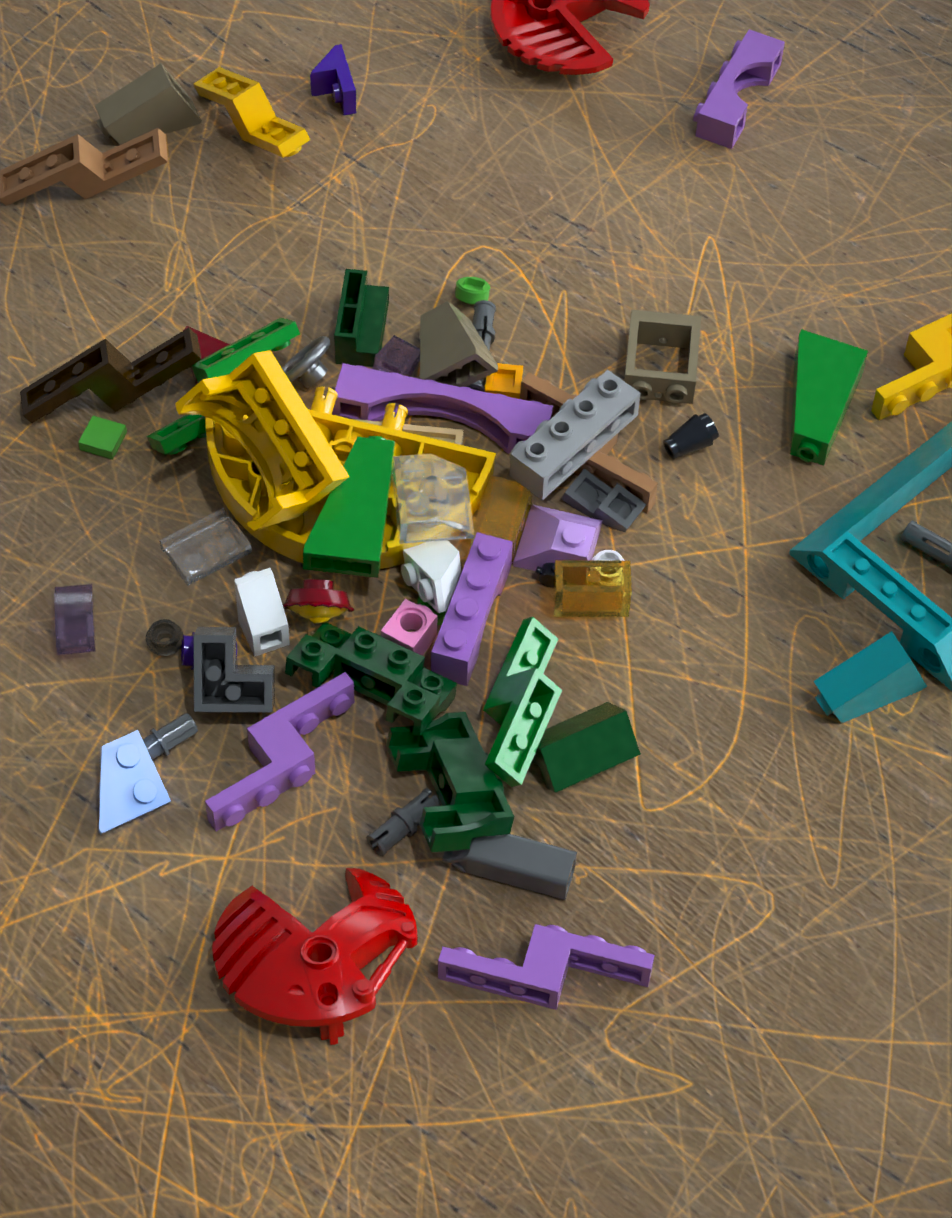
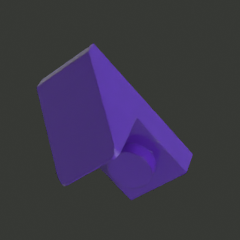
M342 44L335 45L310 74L311 95L319 96L332 93L334 103H340L343 115L356 114V89Z

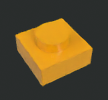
M497 363L498 371L486 377L485 392L503 394L507 397L520 399L523 366Z

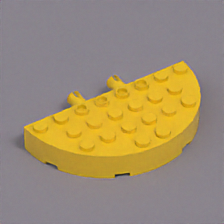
M325 387L316 388L311 409H308L342 465H344L357 437L380 436L386 440L395 441L380 569L403 564L404 549L442 536L449 540L471 519L488 491L494 474L496 453L404 432L402 429L408 415V409L399 404L396 417H394L396 403L386 405L381 426L332 415L335 401L338 398L337 392L328 388L325 398L323 395ZM251 409L245 415L249 417L254 411ZM205 417L207 451L211 474L227 508L236 520L264 545L279 554L303 563L304 545L329 494L300 517L270 525L257 531L252 530L248 527L247 523L263 516L268 511L269 498L265 482L253 459L239 441L220 424Z

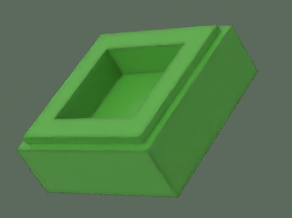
M92 416L78 442L79 449L113 460L127 434L126 425Z

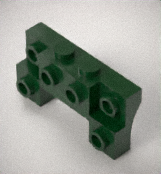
M324 622L312 636L305 634L286 657L285 674L292 677L300 667L313 673L312 686L316 688L322 685L333 670V679L346 672L354 682L355 691L387 705L386 721L393 723L400 714L414 721L413 734L418 737L421 736L439 713L447 710L455 699L457 688L456 682L424 668V656L359 626L351 634Z
M466 712L446 713L440 718L431 721L420 737L413 734L414 726L391 727L389 729L386 748L396 771L427 770L442 806L424 807L420 827L431 852L470 849L472 837L510 834L515 816L504 795L502 781L496 778L495 773L484 765L489 754L484 752Z

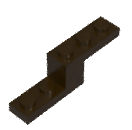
M188 327L133 362H130L107 339H104L21 390L23 416L33 423L43 416L49 415L69 400L80 396L87 389H90L116 412L202 360L198 336Z

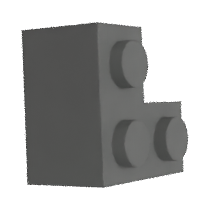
M197 627L194 633V712H272L275 704V665H236V627Z

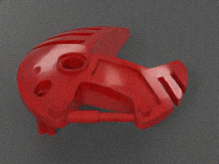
M492 0L490 18L493 31L502 46H508L507 51L513 56L521 57V61L525 64L537 65V69L547 72L559 71V74L583 75L597 73L612 67L613 58L580 22L606 9L644 19L649 12L650 3L649 0Z
M346 868L345 878L352 903L331 916L314 932L307 929L294 916L282 909L270 897L256 889L253 885L236 896L228 904L215 927L214 934L216 940L212 943L213 960L216 961V974L219 979L225 976L222 980L223 988L229 995L236 992L234 995L236 1003L252 1014L275 1023L300 1027L319 1026L321 1040L329 1039L330 1045L338 1044V1037L344 1036L343 1022L360 1017L375 1008L376 994L391 974L392 967L406 948H413L418 944V934L413 912L408 904H404V897L395 889H390V884L384 879L359 868ZM394 946L383 964H380L370 979L367 980L360 970L389 947Z

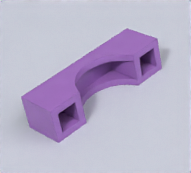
M750 29L742 41H736L732 50L731 60L724 61L719 73V80L711 83L705 103L700 102L696 108L693 118L697 122L696 137L730 149L733 148L744 129L748 106L739 98L737 93L751 86L770 85L781 66L784 41Z
M479 532L476 533L431 651V671L457 684L468 686L479 656L482 635L491 606L496 596H501L511 569L512 541Z

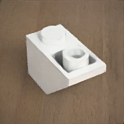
M442 536L404 549L405 564L401 566L405 583L408 586H412L419 593L422 601L428 602L438 613L444 612L448 608L462 573L459 551Z
M271 568L252 571L240 578L234 579L238 621L254 657L290 645L288 622Z

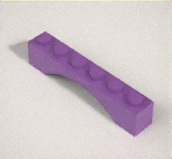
M343 363L335 388L338 398L335 401L332 415L349 419L380 421L383 420L386 405L396 403L394 417H396L400 404L408 409V415H428L458 421L482 432L495 441L507 454H510L518 442H525L535 433L541 422L544 420L549 421L552 418L553 406L542 404L538 401H527L507 397L503 394H493L473 390L469 387H458L438 383L434 380H423L399 373H389L360 365L354 366Z

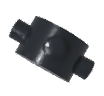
M545 563L542 567L537 566L535 573L539 574V582L546 587L556 588L560 583L565 584L567 581V577L563 576V568L558 564Z

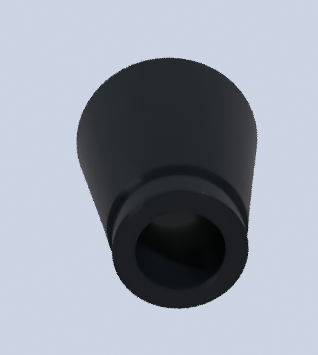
M706 413L699 416L694 414L667 439L663 440V445L669 456L675 459L679 456L681 457L712 446L713 440L719 437V433L714 422Z

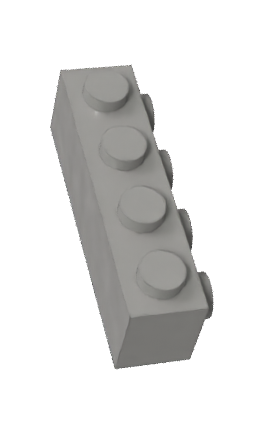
M608 369L597 379H591L578 396L573 400L568 399L561 406L555 416L549 421L544 420L541 422L531 437L525 442H518L514 446L509 456V476L543 500L638 416L641 393Z

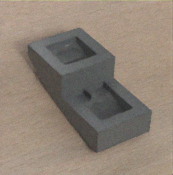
M585 468L561 498L584 515L603 520L602 524L622 532L628 530L647 505L618 483L613 489Z

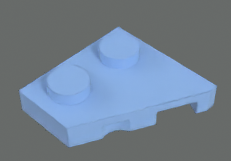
M138 730L107 743L100 748L101 771L98 821L100 835L171 802Z

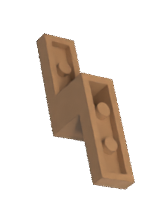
M156 128L104 153L77 134L0 170V202L7 206L60 181L84 199L90 198L167 163L166 134L159 128Z
M530 372L521 381L520 399L552 405V417L559 412L561 406L568 399L573 400L576 395H570L554 386L550 381L541 379ZM616 434L580 466L574 474L579 476L585 468L612 489L618 483L647 504L643 512L648 514L655 505L658 483L653 481L647 474L637 472L622 464L617 458L607 455L617 443L618 434Z

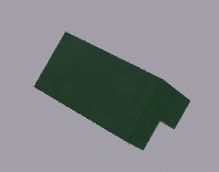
M345 270L334 333L335 364L344 363L354 366L379 368L389 306V287L368 285L367 270Z
M606 702L547 728L532 763L539 766L546 788L556 793L634 758L641 753L627 711Z

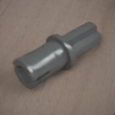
M184 713L157 731L154 728L151 729L150 735L142 740L153 761L162 754L168 756L170 749L196 734L198 729L192 717L188 713Z

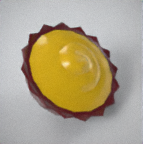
M320 579L303 580V588L291 589L283 604L285 610L290 609L295 613H299L300 616L310 619L314 624L327 622L332 617L340 616L346 611L352 612L355 610L350 605L347 592L333 590L334 581Z

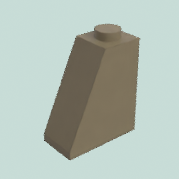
M161 63L95 105L100 117L97 120L100 130L107 138L112 136L119 145L156 128H159L166 134L195 126L202 122L192 99Z
M447 301L420 316V379L434 380L438 383L458 387H467L498 371V364L471 320Z

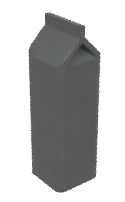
M507 834L472 837L470 849L445 851L442 861L451 863L467 874L566 900L576 867L577 852L517 835Z

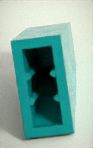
M892 631L814 680L815 685L821 692L815 696L817 702L827 716L834 712L841 723L912 695L927 687L917 668Z

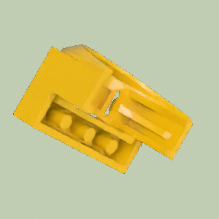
M271 350L253 353L228 375L201 380L175 403L179 415H202L220 424L239 441L253 459L265 482L269 498L268 511L263 516L247 523L248 527L254 531L300 517L350 477ZM252 409L254 411L253 414H251L249 417L245 415Z

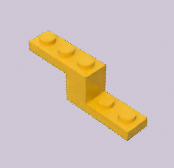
M218 67L193 83L198 95L225 106L241 139L284 158L297 154L302 149L301 146L310 141L305 128L276 117L260 83Z
M952 313L909 333L904 356L916 370L876 389L871 412L879 421L890 415H898L907 407L919 401H928L936 393L949 387L952 388Z

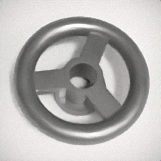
M322 336L315 339L282 367L290 382L301 377V383L306 388H309L326 374L328 369L319 359L329 348L330 340L328 337Z

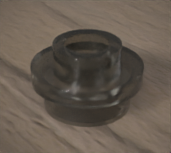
M158 620L150 626L146 633V645L156 655H173L181 649L183 631L171 620ZM163 638H169V639H170V640L165 641V642L160 641V640L163 639Z

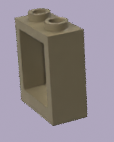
M631 309L624 382L641 393L640 400L649 399L693 404L697 377L701 316ZM637 344L688 348L687 374L635 369Z

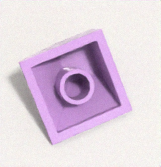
M532 504L513 566L536 571L537 566L542 567L545 563H555L563 568V576L567 577V579L585 583L603 520Z

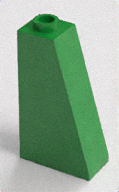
M801 329L794 360L790 455L824 466L862 377L868 354L867 350Z
M380 436L357 437L343 465L350 477L330 492L304 545V570L379 577L395 441L386 440Z

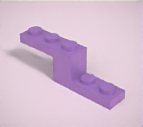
M346 672L247 728L249 749L263 768L205 801L207 819L216 832L225 826H233L239 823L247 813L257 807L270 805L281 793L293 786L300 787L304 785L315 774L314 753L300 734L305 735L312 732L319 723L333 715L343 714L355 703L354 682Z
M535 924L523 967L516 966L512 961L505 958L489 959L477 956L471 950L462 947L454 949L442 947L438 960V979L557 1010L568 967L648 987L655 955L649 954L637 946L628 945L622 947L607 943L598 936L587 935L583 937L568 933L559 926L547 925L544 927Z

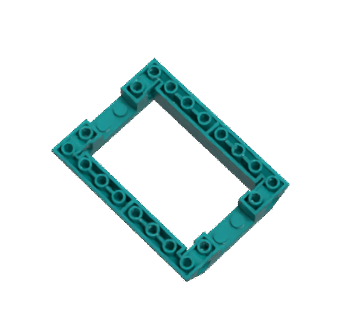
M951 421L794 546L789 554L842 599H845L856 590L903 629L900 644L906 653L952 691V617L860 542L952 467Z

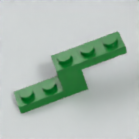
M279 318L191 366L198 383L203 379L228 375L253 353L268 350L279 351L291 344L290 340L300 335L299 329L295 321ZM185 415L148 435L147 438L152 449L172 455L184 450L187 447V442L197 437H206L205 416Z
M534 617L523 619L483 708L484 712L501 725L484 765L511 787L522 785L562 693V689L543 674L558 642V638Z

